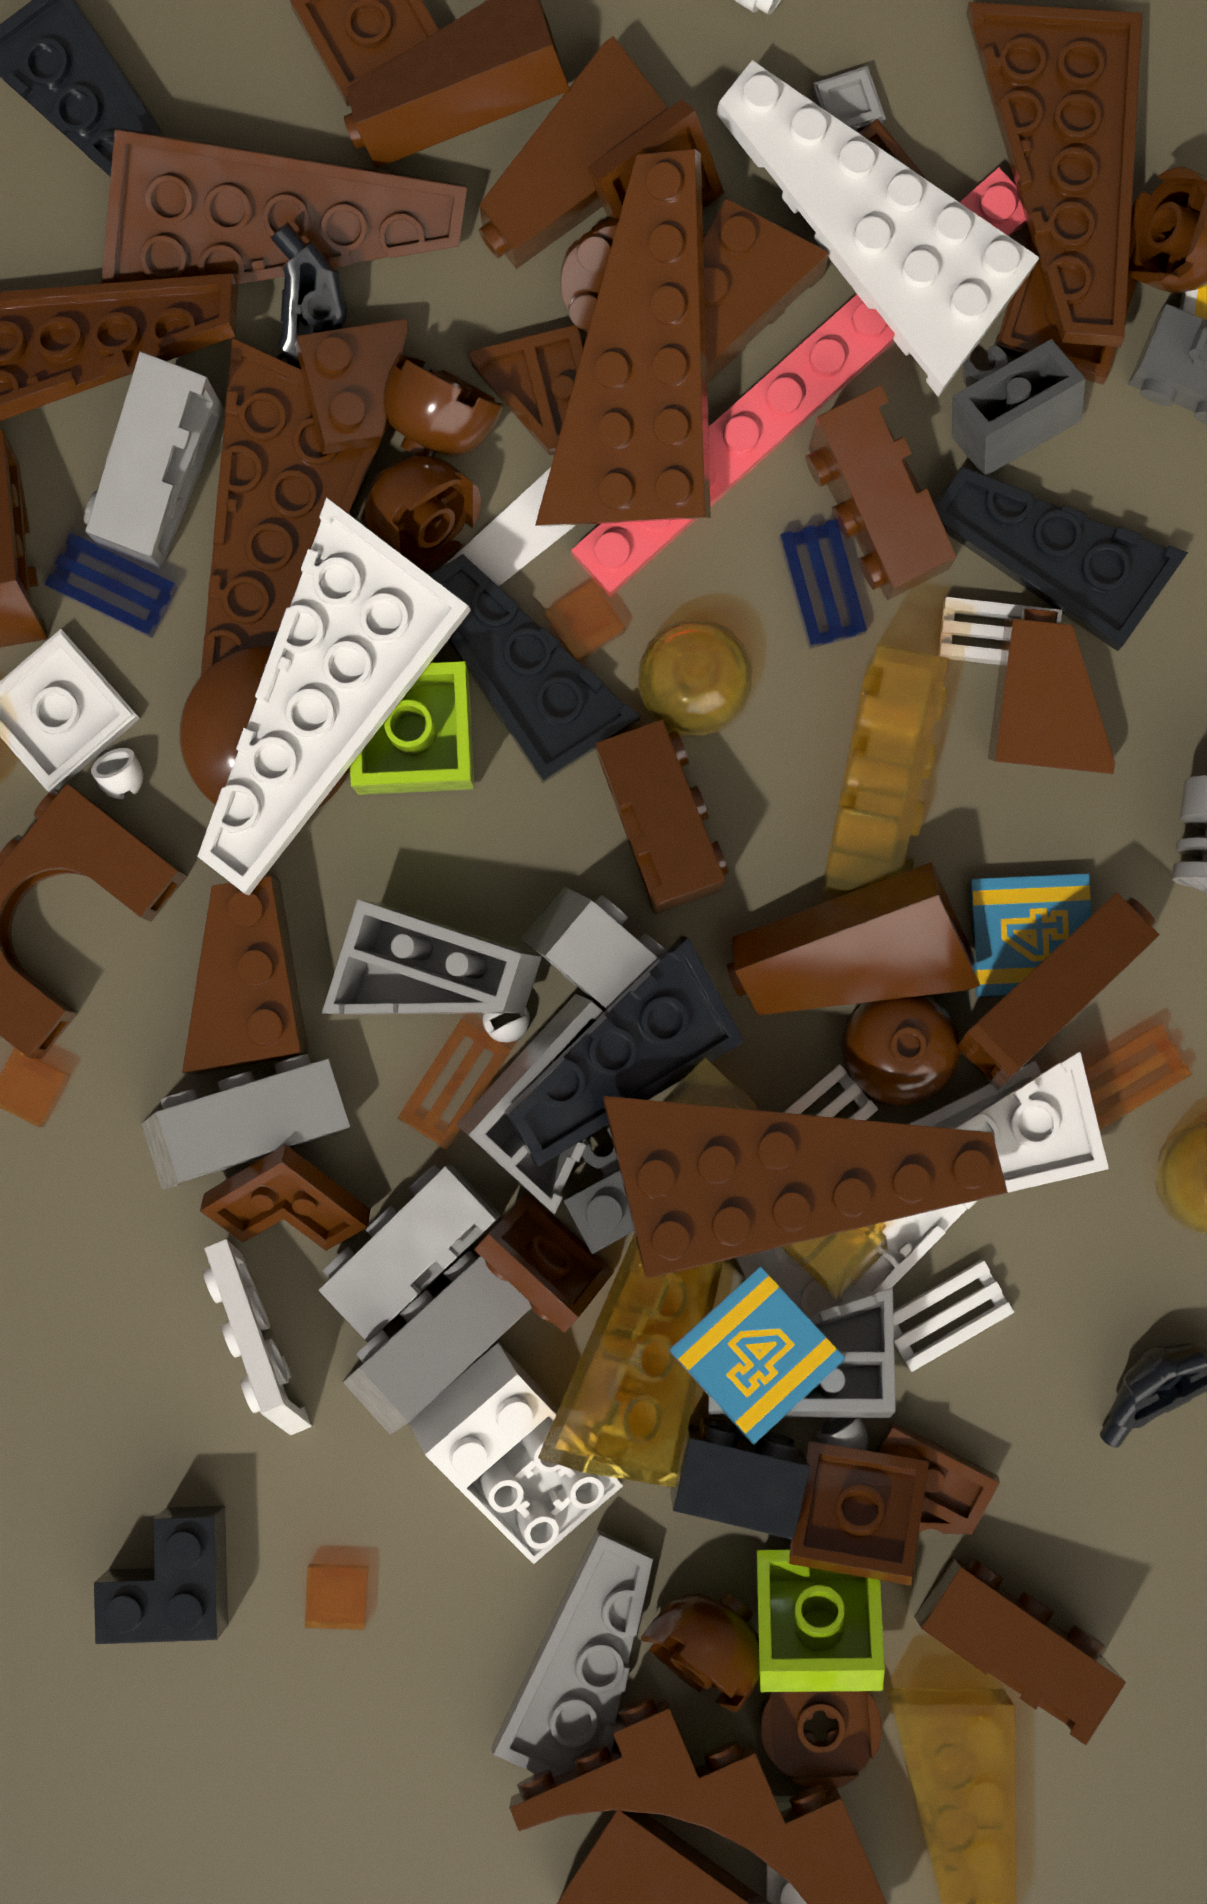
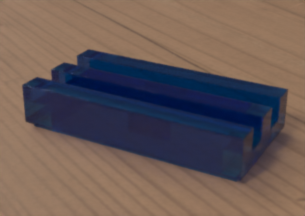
M837 519L827 521L822 526L815 527L812 525L803 528L799 532L792 533V531L780 534L779 540L809 649L866 634L865 620ZM826 538L850 625L844 627L841 625L819 540ZM806 544L829 631L819 632L796 546Z
M70 533L66 541L68 546L64 554L58 556L55 562L57 568L53 575L49 574L45 585L73 601L153 638L178 588L176 584ZM80 553L160 591L157 599L155 600L77 562ZM70 573L149 610L150 613L146 621L67 583L66 581Z

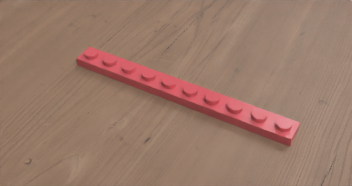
M999 167L960 201L962 205L1010 238L1027 224L1017 187ZM858 294L708 427L711 506L895 342L893 340L895 333L876 309H869ZM697 519L600 524L571 550V555L607 595L611 597Z

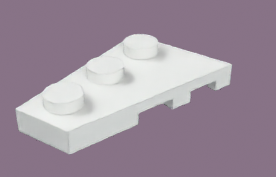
M1075 1052L952 1128L993 1133L1008 1192L1109 1169L1080 1052Z
M227 1239L204 1248L210 1264V1268L203 1270L205 1283L215 1303L223 1302L229 1322L222 1324V1332L231 1354L235 1358L242 1357L248 1377L241 1379L240 1382L244 1397L253 1413L260 1411L263 1416L289 1435L312 1427L305 1407L298 1408L288 1399L283 1387L284 1384L289 1383V1378L292 1377L284 1356H281L272 1339L264 1340L261 1332L269 1329L270 1323L242 1253Z

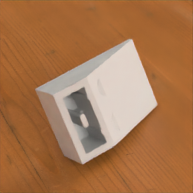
M499 1343L493 1346L446 1387L409 1422L425 1456L533 1564L623 1487L621 1481L538 1384Z

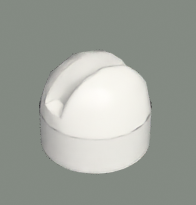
M118 748L105 753L95 761L91 768V774L99 788L111 798L124 799V793L129 790L136 794L143 782L144 774L142 767L134 752L129 748Z
M527 1007L524 1013H519L521 1018L510 1021L497 1030L494 1029L490 1020L504 1013L483 1014L482 1021L485 1031L492 1039L502 1043H512V1041L519 1040L525 1035L530 1025V1015Z

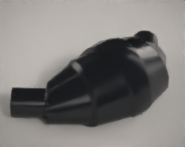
M287 222L270 237L288 258V261L282 267L285 278L280 318L282 331L278 342L282 353L276 358L301 369L295 347L297 336L341 329L346 320L347 302L344 297L339 270L331 266L312 241L305 243Z
M1184 1343L1167 1347L1157 1346L1148 1349L1140 1355V1360L1123 1376L1124 1382L1109 1412L1110 1419L1100 1431L1101 1439L1109 1446L1118 1448L1133 1428H1141L1165 1412L1168 1413L1207 1392V1349L1197 1347L1193 1343Z

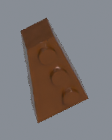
M727 198L703 239L707 384L743 352L745 346L767 325H772L783 315L785 309L807 288H812L824 277L830 254L824 249Z
M881 384L817 416L808 447L810 454L806 455L805 459L817 485L822 487L827 484L837 505L832 507V512L842 534L846 538L854 535L864 555L859 558V565L866 581L873 590L881 587L886 599L889 600L949 570L957 556L928 489H920L905 460V457L912 454L905 437L895 440L881 414L880 407L889 402Z
M0 430V648L48 639L45 621L40 620L30 598V587L39 586L36 568L34 566L28 567L25 534L30 533L20 465L3 430Z
M662 719L595 743L599 762L654 914L656 915L720 892L725 883L724 875L729 874L727 864L718 841L710 842L702 822L709 819L701 792L698 786L689 788L681 766L689 764L678 731L668 734Z
M271 875L264 876L250 895L243 893L231 882L213 885L210 893L182 1073L198 1074L309 1054L280 882Z
M952 1557L914 1616L921 1629L984 1674H991L1021 1694L1020 1699L1035 1710L1040 1707L1066 1724L1071 1730L1069 1734L1084 1745H1087L1126 1684V1681L1100 1655L1105 1645L1076 1625L1067 1633L1049 1621L1054 1611L1027 1592L1023 1591L1020 1598L1016 1599L1001 1589L999 1586L1004 1578L979 1560L973 1558L970 1564L966 1566Z

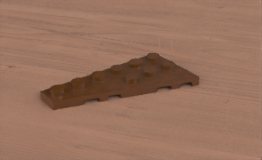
M969 2L966 15L1035 253L1039 257L1038 263L1061 342L1121 347L1125 337L1142 13Z
M117 127L114 133L101 284L232 273L236 284L239 285L285 277L282 267L288 261V258L270 237L287 222L305 243L312 241L333 268L386 257L396 258L459 247L467 185Z
M695 149L636 155L535 526L711 518L701 153Z
M233 274L0 292V421L133 374L139 352L169 361L236 337L238 286Z
M232 338L201 676L213 664L235 652L254 647H273L286 608L291 606L303 573L301 567L307 550L311 549L321 522L319 517L326 497L350 515L380 445L322 454L301 369ZM386 418L380 445L390 425L388 418Z
M603 1096L645 1279L1008 1193L992 1132Z

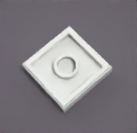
M62 629L0 681V737L48 792L54 789L59 790L141 719Z

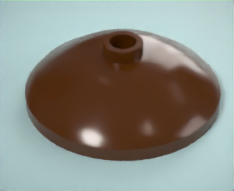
M272 646L248 648L219 660L197 680L184 704L179 730L182 757L186 769L197 788L215 806L221 789L226 787L238 753L236 748L243 728H247L257 700L255 695ZM350 767L346 770V772L339 779V781L332 788V790L325 797V799L318 806V808L324 805L338 791L340 786L345 781L350 771Z

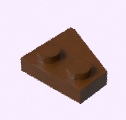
M407 319L297 336L295 347L322 454L380 445L387 418L384 400L385 384L398 352H403L409 328Z
M572 325L468 351L472 367L543 449L549 455L555 454L583 352L578 327Z
M893 1421L890 1423L876 1450L877 1453L929 1461L919 1533L927 1529H936L943 1534L972 1535L1000 1484L998 1475Z

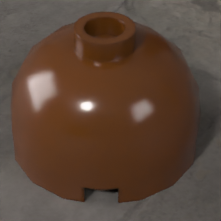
M1182 166L1164 171L1157 177L1164 182L1152 194L1142 191L1135 200L1131 212L1129 259L1131 260L1133 271L1128 270L1131 278L1161 291L1175 294L1201 289L1207 285V176Z
M398 352L386 380L384 400L385 412L390 425L405 436L401 447L415 456L434 457L436 453L456 457L470 453L480 446L493 430L504 405L495 402L494 397L443 369L441 372L432 368L427 371L423 369L425 361L406 353Z
M412 456L382 470L376 476L366 499L363 520L367 529L422 571L428 573L439 568L460 549L462 544L453 539L462 531L465 523L472 529L474 528L479 518L482 500L478 486L454 466L441 458Z
M929 995L861 1003L847 1021L841 1042L845 1067L851 1079L873 1100L894 1106L922 1103L941 1092L956 1072L961 1051L958 1047L960 1041L956 1024L947 1009Z
M702 1593L686 1594L669 1603L653 1619L641 1636L643 1642L654 1643L649 1651L690 1687L699 1693L703 1688L709 1689L710 1687L721 1692L715 1703L730 1711L737 1712L742 1708L760 1678L759 1635L748 1624L753 1617V1613L743 1603L729 1594L724 1593L719 1601Z

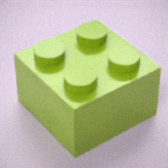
M465 661L430 663L350 765L351 787L358 795L474 789L470 677Z
M757 1550L760 1691H883L885 1665L880 1580L789 1564L790 1550Z

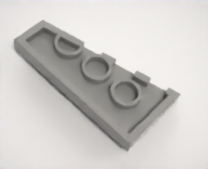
M596 1529L491 1746L493 1755L535 1774L550 1770L554 1778L576 1768L573 1759L590 1749L606 1745L608 1751L612 1752L615 1739L613 1724L616 1722L621 1694L625 1692L630 1669L628 1666L633 1638L637 1636L653 1562L649 1553Z

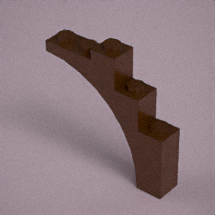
M648 1697L620 1710L619 1714L622 1720L613 1724V1735L619 1747L618 1749L609 1752L606 1745L590 1749L573 1759L576 1768L554 1778L550 1770L534 1774L518 1783L517 1787L520 1793L511 1796L509 1809L519 1831L564 1816L612 1810L662 1814L709 1828L752 1851L786 1879L807 1904H887L837 1788L826 1792L822 1785L808 1788L793 1796L789 1800L792 1807L781 1812L752 1743L742 1748L739 1747L737 1741L723 1744L704 1755L706 1764L696 1768L668 1699L655 1705L653 1698Z

